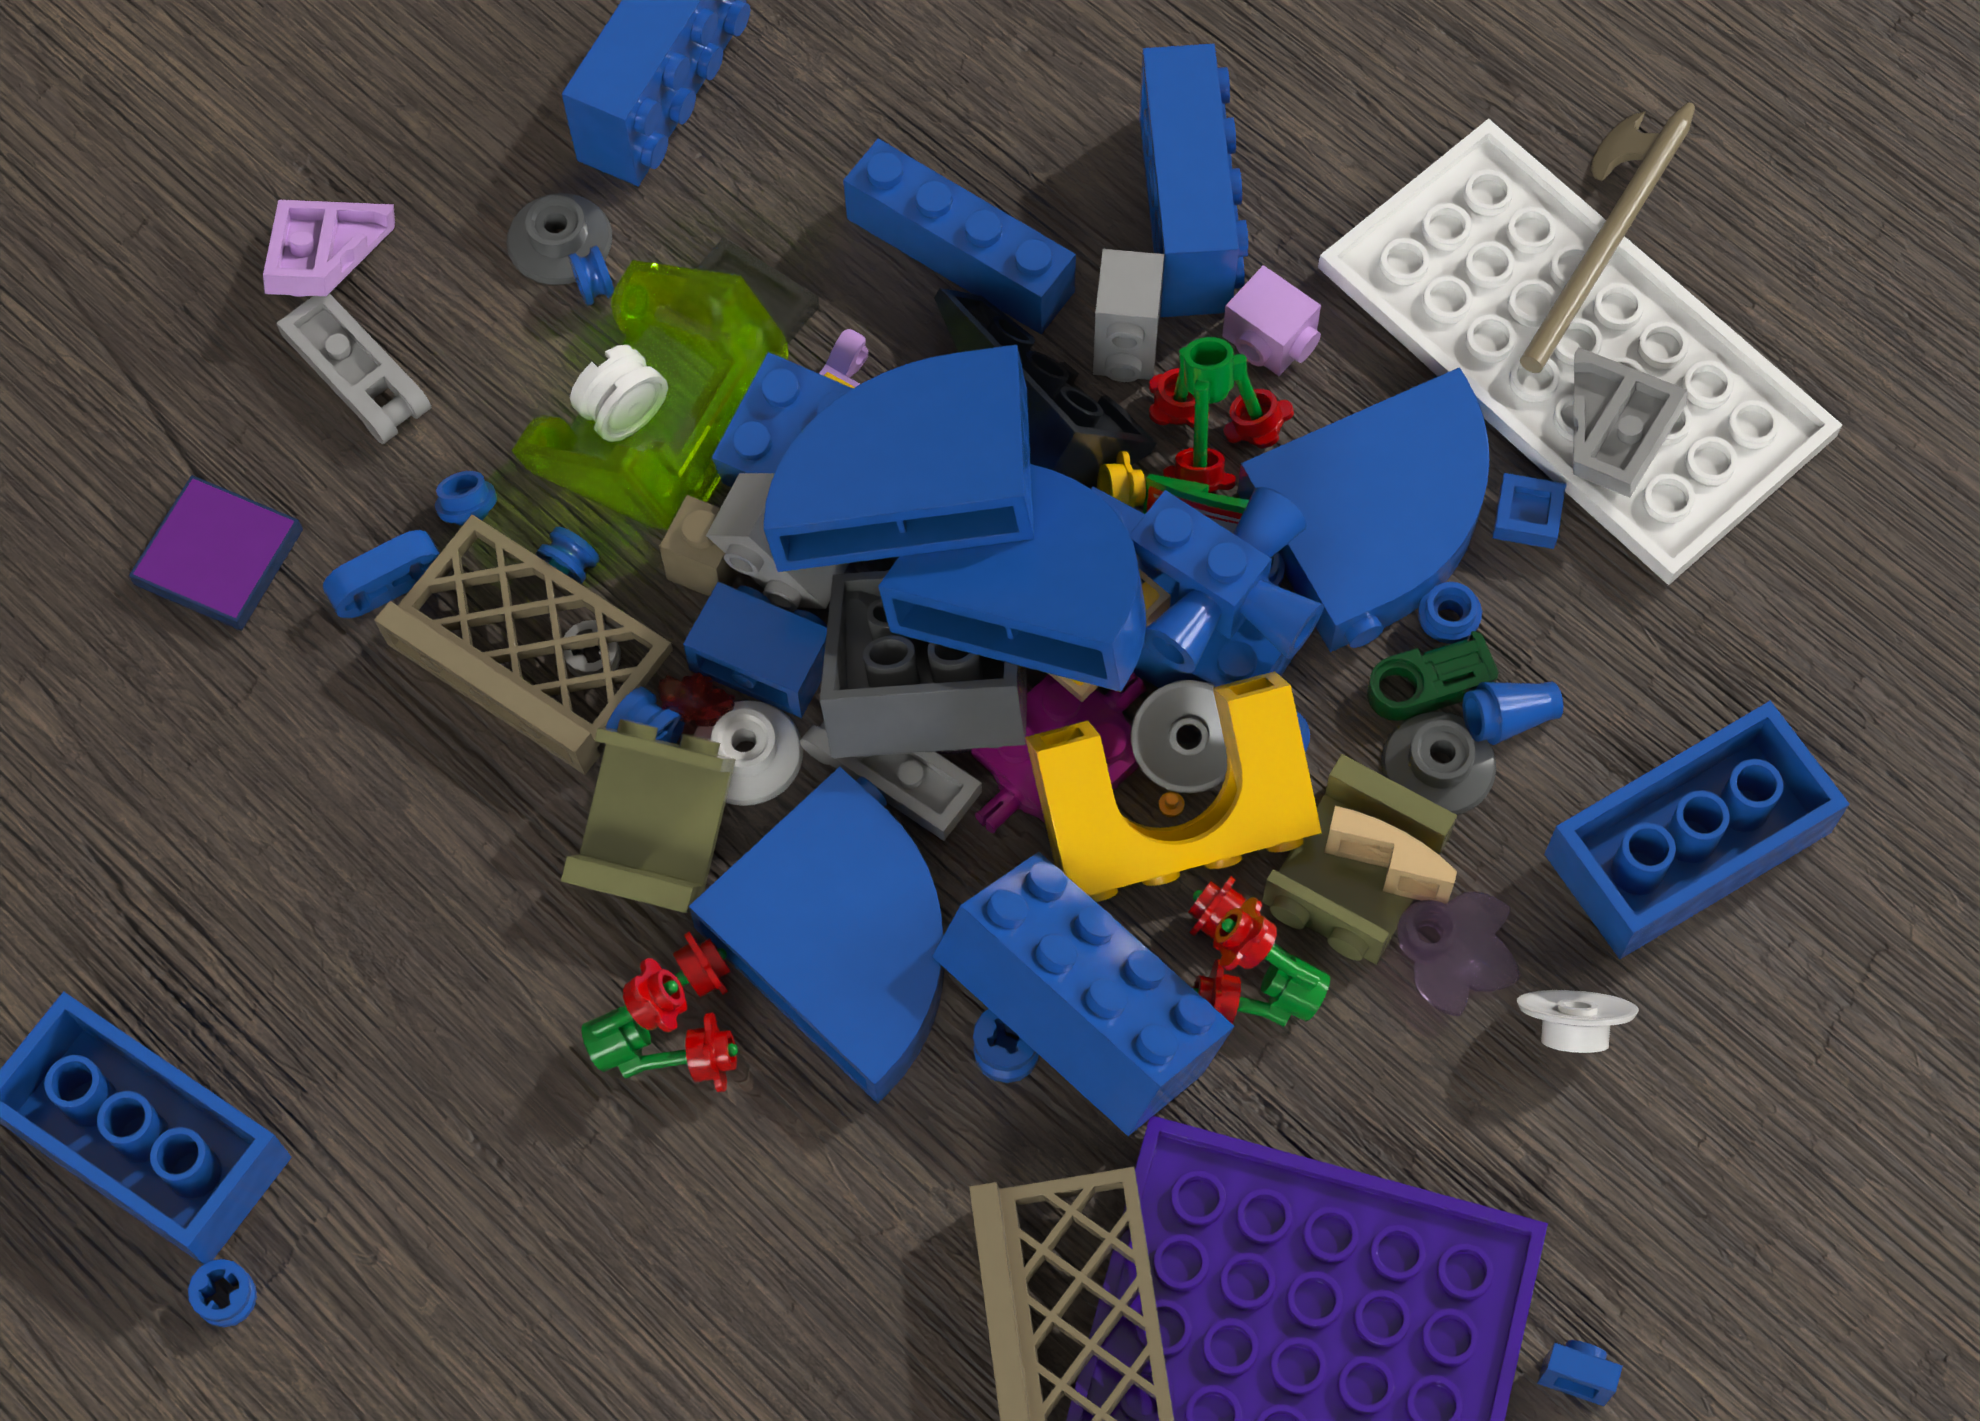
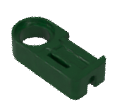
M1471 631L1469 641L1462 640L1424 652L1423 656H1421L1419 649L1416 648L1381 660L1372 670L1367 689V698L1371 708L1379 716L1392 721H1401L1463 702L1466 692L1476 690L1481 682H1496L1499 672L1483 635L1480 632ZM1400 675L1407 678L1413 684L1415 694L1406 701L1395 702L1382 694L1379 683L1388 676Z

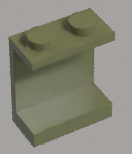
M620 719L617 730L597 728L594 741L605 743L606 746L580 854L566 857L561 882L683 913H690L689 905L705 890L736 759L718 755L721 743L696 736L682 734L680 745L656 740L658 727L635 721Z
M1341 754L1329 774L1325 795L1317 807L1322 833L1304 838V844L1291 850L1279 872L1274 869L1271 871L1266 880L1262 903L1268 905L1272 915L1282 923L1296 929H1303L1306 926L1328 938V944L1344 957L1356 961L1365 958L1377 965L1415 899L1383 892L1388 868L1324 853L1335 805L1382 820L1421 841L1438 855H1441L1450 839L1457 815Z

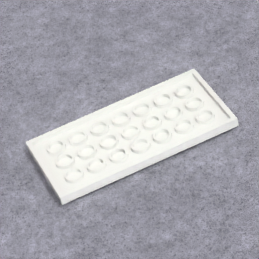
M1488 118L1320 255L1318 268L1437 376L1460 367L1477 397L1484 419L1554 482L1565 483V492L1665 583L1670 585L1834 440L1842 424L1625 236L1540 373H1532L1524 369L1520 364V358L1606 220ZM1578 347L1687 389V404L1630 498L1573 475L1574 354Z

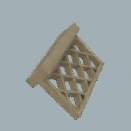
M474 515L469 517L398 606L389 601L374 619L387 645L584 775L600 757L597 747L601 742L594 741L597 728H606V724L617 705L634 689L641 686L645 687L673 651L670 641ZM477 538L496 549L498 567L463 573L461 558ZM506 556L517 564L507 566ZM454 569V575L447 576ZM536 575L545 581L548 599L512 606L510 579ZM500 581L503 607L469 613L465 587ZM555 588L567 596L556 598ZM456 589L459 615L432 620L419 611L432 593ZM585 607L595 613L598 632L562 638L559 611ZM550 613L553 640L518 646L515 619ZM605 620L616 628L606 630ZM506 621L509 648L481 652L473 647L470 627ZM461 629L462 639L451 631ZM635 639L650 649L638 666L612 671L608 643ZM600 645L604 672L568 679L564 650L571 649L572 651ZM549 654L556 655L559 681L531 685L522 679L520 660ZM511 662L512 671L499 663ZM624 683L615 694L614 684ZM606 686L608 704L592 724L572 711L570 692ZM561 694L562 704L550 696Z
M1134 1167L999 1189L997 1182L969 1186L1000 1421H1047V1417L1064 1395L1094 1417L1091 1421H1117L1110 1414L1133 1384L1156 1400L1159 1421H1174ZM1124 1189L1127 1210L1110 1233L1081 1213L1095 1193ZM1077 1196L1071 1205L1061 1199ZM1046 1201L1064 1215L1041 1244L1020 1229L1018 1205ZM1073 1222H1076L1103 1241L1081 1272L1052 1252ZM1128 1228H1130L1133 1249L1120 1241ZM1022 1244L1035 1252L1026 1265ZM1112 1249L1136 1266L1137 1277L1120 1300L1091 1280V1277ZM1045 1260L1074 1280L1051 1311L1029 1296L1028 1282ZM1083 1288L1113 1308L1091 1339L1061 1319ZM1139 1293L1143 1316L1130 1308V1305ZM1032 1311L1045 1319L1036 1332H1034ZM1122 1316L1144 1330L1147 1338L1146 1347L1130 1368L1100 1347ZM1054 1327L1083 1347V1350L1061 1379L1039 1364L1037 1349ZM1093 1355L1123 1376L1101 1408L1070 1387ZM1149 1361L1154 1385L1140 1376ZM1041 1378L1054 1387L1045 1401Z

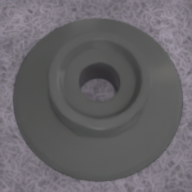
M549 194L528 203L515 216L507 233V251L513 265L526 277L550 285L569 284L576 282L568 255L576 253L580 257H585L589 254L590 247L597 245L605 261L612 245V228L606 214L590 200L574 194ZM556 229H564L559 233H551Z
M1196 680L1173 682L1154 691L1139 707L1131 729L1133 754L1141 770L1159 786L1179 793H1197L1212 789L1224 782L1227 771V753L1213 687L1216 686ZM1187 724L1195 725L1199 728L1200 734L1192 742H1183L1176 736L1180 727Z
M1427 712L1406 719L1391 732L1382 752L1381 765L1383 776L1456 815L1466 813L1479 805L1490 792L1496 776V759L1491 744L1487 740L1475 741L1468 732L1464 718L1451 713ZM1436 752L1444 753L1451 761L1445 764L1438 763L1432 759L1431 754Z

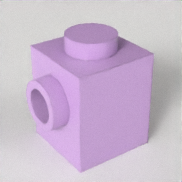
M1263 265L1227 303L1222 337L1234 344L1239 353L1247 357L1248 362L1256 366L1264 365L1280 376L1294 360L1299 363L1306 360L1318 344L1321 333L1317 331L1321 305Z

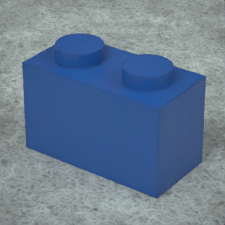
M717 582L683 646L690 671L802 718L822 681L827 625L823 620L810 612L795 610L792 613L771 604L765 595L751 587L739 586L735 589Z

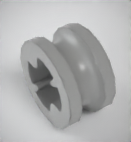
M596 620L582 621L573 625L565 633L564 638L598 632ZM605 624L606 630H610L611 628ZM616 641L608 643L612 671L617 670L621 662V649ZM584 649L564 650L566 666L574 677L604 672L602 658L594 663H587L584 655H575L576 652L584 653Z

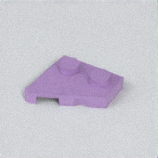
M278 200L263 271L265 294L291 295L295 297L327 296L394 229V204Z

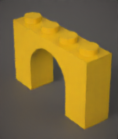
M1274 671L1213 687L1227 753L1225 780L1218 796L1203 813L1178 826L1166 828L1148 827L1129 820L1119 812L1113 794L1101 736L1089 721L1025 737L1055 866L1095 902H1100L1114 897L1118 893L1117 888L1139 882L1146 886L1167 884L1178 879L1180 871L1202 865L1208 869L1230 867L1242 860V854L1265 848L1269 852L1293 850L1304 844V838L1322 833L1291 685Z

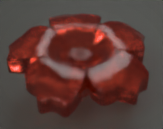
M700 672L693 676H684L682 682L671 676H666L665 679H660L658 686L661 694L660 700L663 702V710L670 709L680 714V721L689 723L692 718V721L701 727L715 726L716 722L723 715L732 711L735 706V696L726 694L723 689L711 690L712 678L703 676Z

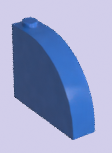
M1010 345L952 353L905 364L858 385L822 410L792 442L777 467L768 491L764 514V532L777 572L1034 539L1027 387L1018 346Z
M1459 367L1241 463L1237 490L1241 499L1250 500L1253 491L1257 487H1267L1281 493L1292 501L1306 519V529L1283 547L1279 553L1285 564L1284 574L1295 593L1324 604L1322 615L1315 627L1330 652L1348 644L1352 648H1357L1370 643L1383 632L1385 627L1406 617L1419 608L1422 597L1429 593L1436 585L1445 583L1456 570L1474 534L1488 482L1490 459L1484 416L1474 391Z
M1031 464L1034 539L900 556L878 585L891 633L1119 692L1123 690L1133 673L1144 644L1146 607L1135 547L1128 529L1112 507L1090 488L1061 473Z
M839 766L690 904L689 910L695 929L706 940L711 938L717 948L725 949L727 952L726 959L878 1104L911 1067L933 1026L944 982V967L932 957L943 937L942 914L937 890L929 868L906 830L885 808L887 802L882 793L865 777L860 776L855 781Z

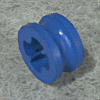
M597 245L590 247V252L585 257H580L576 253L568 255L576 283L586 306L594 304V299L598 295H605L608 299L615 297L612 280Z
M555 527L549 535L552 543L550 545L542 544L537 550L536 556L582 584L586 579L584 569L594 568L600 561L599 555L579 535L569 529Z
M218 1259L209 1261L199 1267L191 1278L188 1296L189 1302L196 1313L209 1324L224 1328L235 1326L249 1316L256 1303L257 1291L251 1276L234 1261ZM225 1278L232 1286L239 1282V1289L229 1294L231 1305L221 1309L213 1300L207 1305L206 1298L216 1293V1281Z

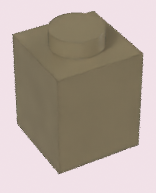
M687 495L659 545L667 580L706 596L711 595L717 582L731 587L739 572L726 563L724 560L725 553L706 536L720 510L719 507Z

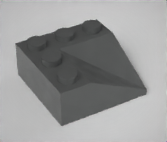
M889 570L833 575L820 693V704L832 758L1026 745L1028 668L891 633L878 587Z

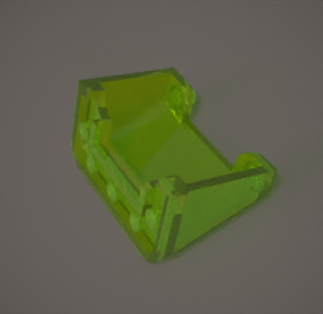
M632 260L617 283L611 298L613 318L626 336L622 345H629L633 350L636 349L645 358L646 366L654 368L666 379L668 391L663 404L644 427L633 435L614 442L603 439L593 429L596 422L594 420H587L580 414H578L571 427L560 417L541 415L534 418L526 427L512 449V453L534 475L648 527L667 532L687 495L706 503L721 480L712 460V455L767 353L770 352L788 360V343L780 328L741 275Z

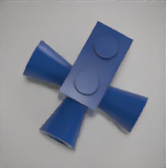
M1257 487L1253 491L1234 532L1231 533L1165 490L1130 533L1136 555L1179 582L1178 602L1146 627L1144 642L1151 652L1170 667L1184 673H1192L1196 669L1214 630L1231 639L1247 619L1287 659L1292 658L1314 630L1324 609V604L1268 583L1272 563L1271 557L1307 527L1306 519L1299 508L1281 493L1267 487Z

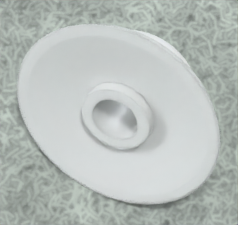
M751 700L737 701L721 706L710 713L699 724L693 735L721 743L718 755L736 759L726 799L728 804L748 806L769 801L780 795L791 785L801 768L803 747L800 744L801 735L798 728L783 711L764 702ZM743 741H750L755 744L747 752L735 750V747Z
M1543 990L1529 992L1517 998V1003L1522 1012L1542 1020V1044L1553 1049L1568 1052L1592 1053L1608 1049L1610 1025L1630 1022L1639 1011L1635 1004L1625 999L1587 991Z

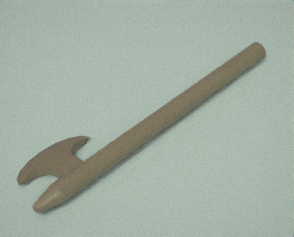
M1686 103L1668 119L1660 134L1638 132L1645 112H1640L1622 120L1599 144L1592 159L1591 172L1593 177L1600 181H1603L1616 166L1630 160L1643 161L1520 358V364L1527 371L1540 373L1689 132L1695 111L1693 103Z

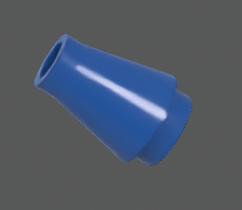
M1553 681L1540 684L1481 682L1476 690L1465 693L1462 704L1464 722L1472 738L1478 742L1487 740L1492 745L1498 744L1546 721L1561 718L1564 707L1561 691Z

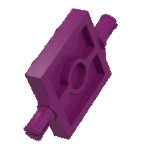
M1132 673L1121 692L1110 689L1103 695L1099 691L1094 690L1081 702L1048 674L1027 693L1026 737L1089 721L1101 736L1111 785L1114 791L1139 767L1131 745L1132 726L1126 722L1122 712L1141 694L1147 691L1146 686L1140 678L1135 681L1136 674ZM1027 743L1026 745L971 749V755L994 776L1000 789L998 794L975 813L979 823L982 826L986 824V830L994 834L996 829L1018 809L1039 818L1045 823Z

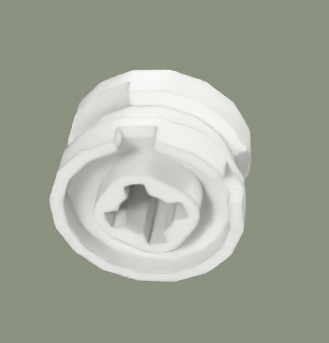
M618 345L605 351V356L608 360L599 367L591 362L579 375L570 395L572 407L587 420H594L596 423L593 429L609 442L621 441L644 427L658 412L668 391L666 379L654 368L647 367L645 358L629 345Z

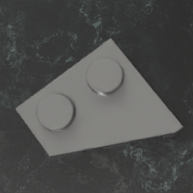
M1578 347L1574 354L1573 475L1630 498L1687 404V389Z

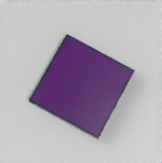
M191 475L130 572L129 577L135 586L242 631L303 531L300 521L296 518Z

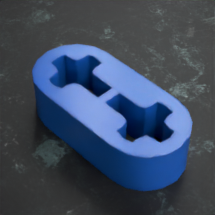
M409 531L333 570L323 583V591L338 616L347 619L359 617L409 592L440 552L426 531Z

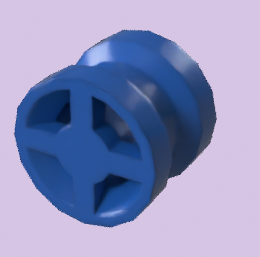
M641 686L626 695L617 705L606 724V728L617 730L620 719L635 721L658 727L656 740L676 744L684 730L686 721L685 717L675 709H663L657 704L656 695Z
M988 1009L981 1014L974 1027L973 1042L976 1064L984 1075L994 1081L1003 1083L1020 1081L1031 1074L1038 1063L1039 1054L1020 1037L1015 1039L1011 1036H1006V1033L1018 1035Z

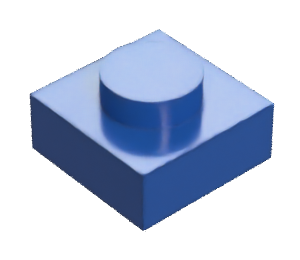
M1504 473L1492 538L1554 549L1558 539L1566 484Z
M1569 1340L1565 1346L1554 1343L1544 1357L1537 1384L1605 1406L1616 1392L1623 1365L1606 1360L1607 1353L1603 1349L1586 1342Z

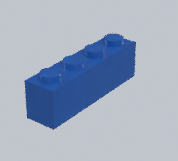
M879 138L843 180L846 215L849 221L970 293L983 296L999 310L1039 334L1045 331L1075 292V253Z

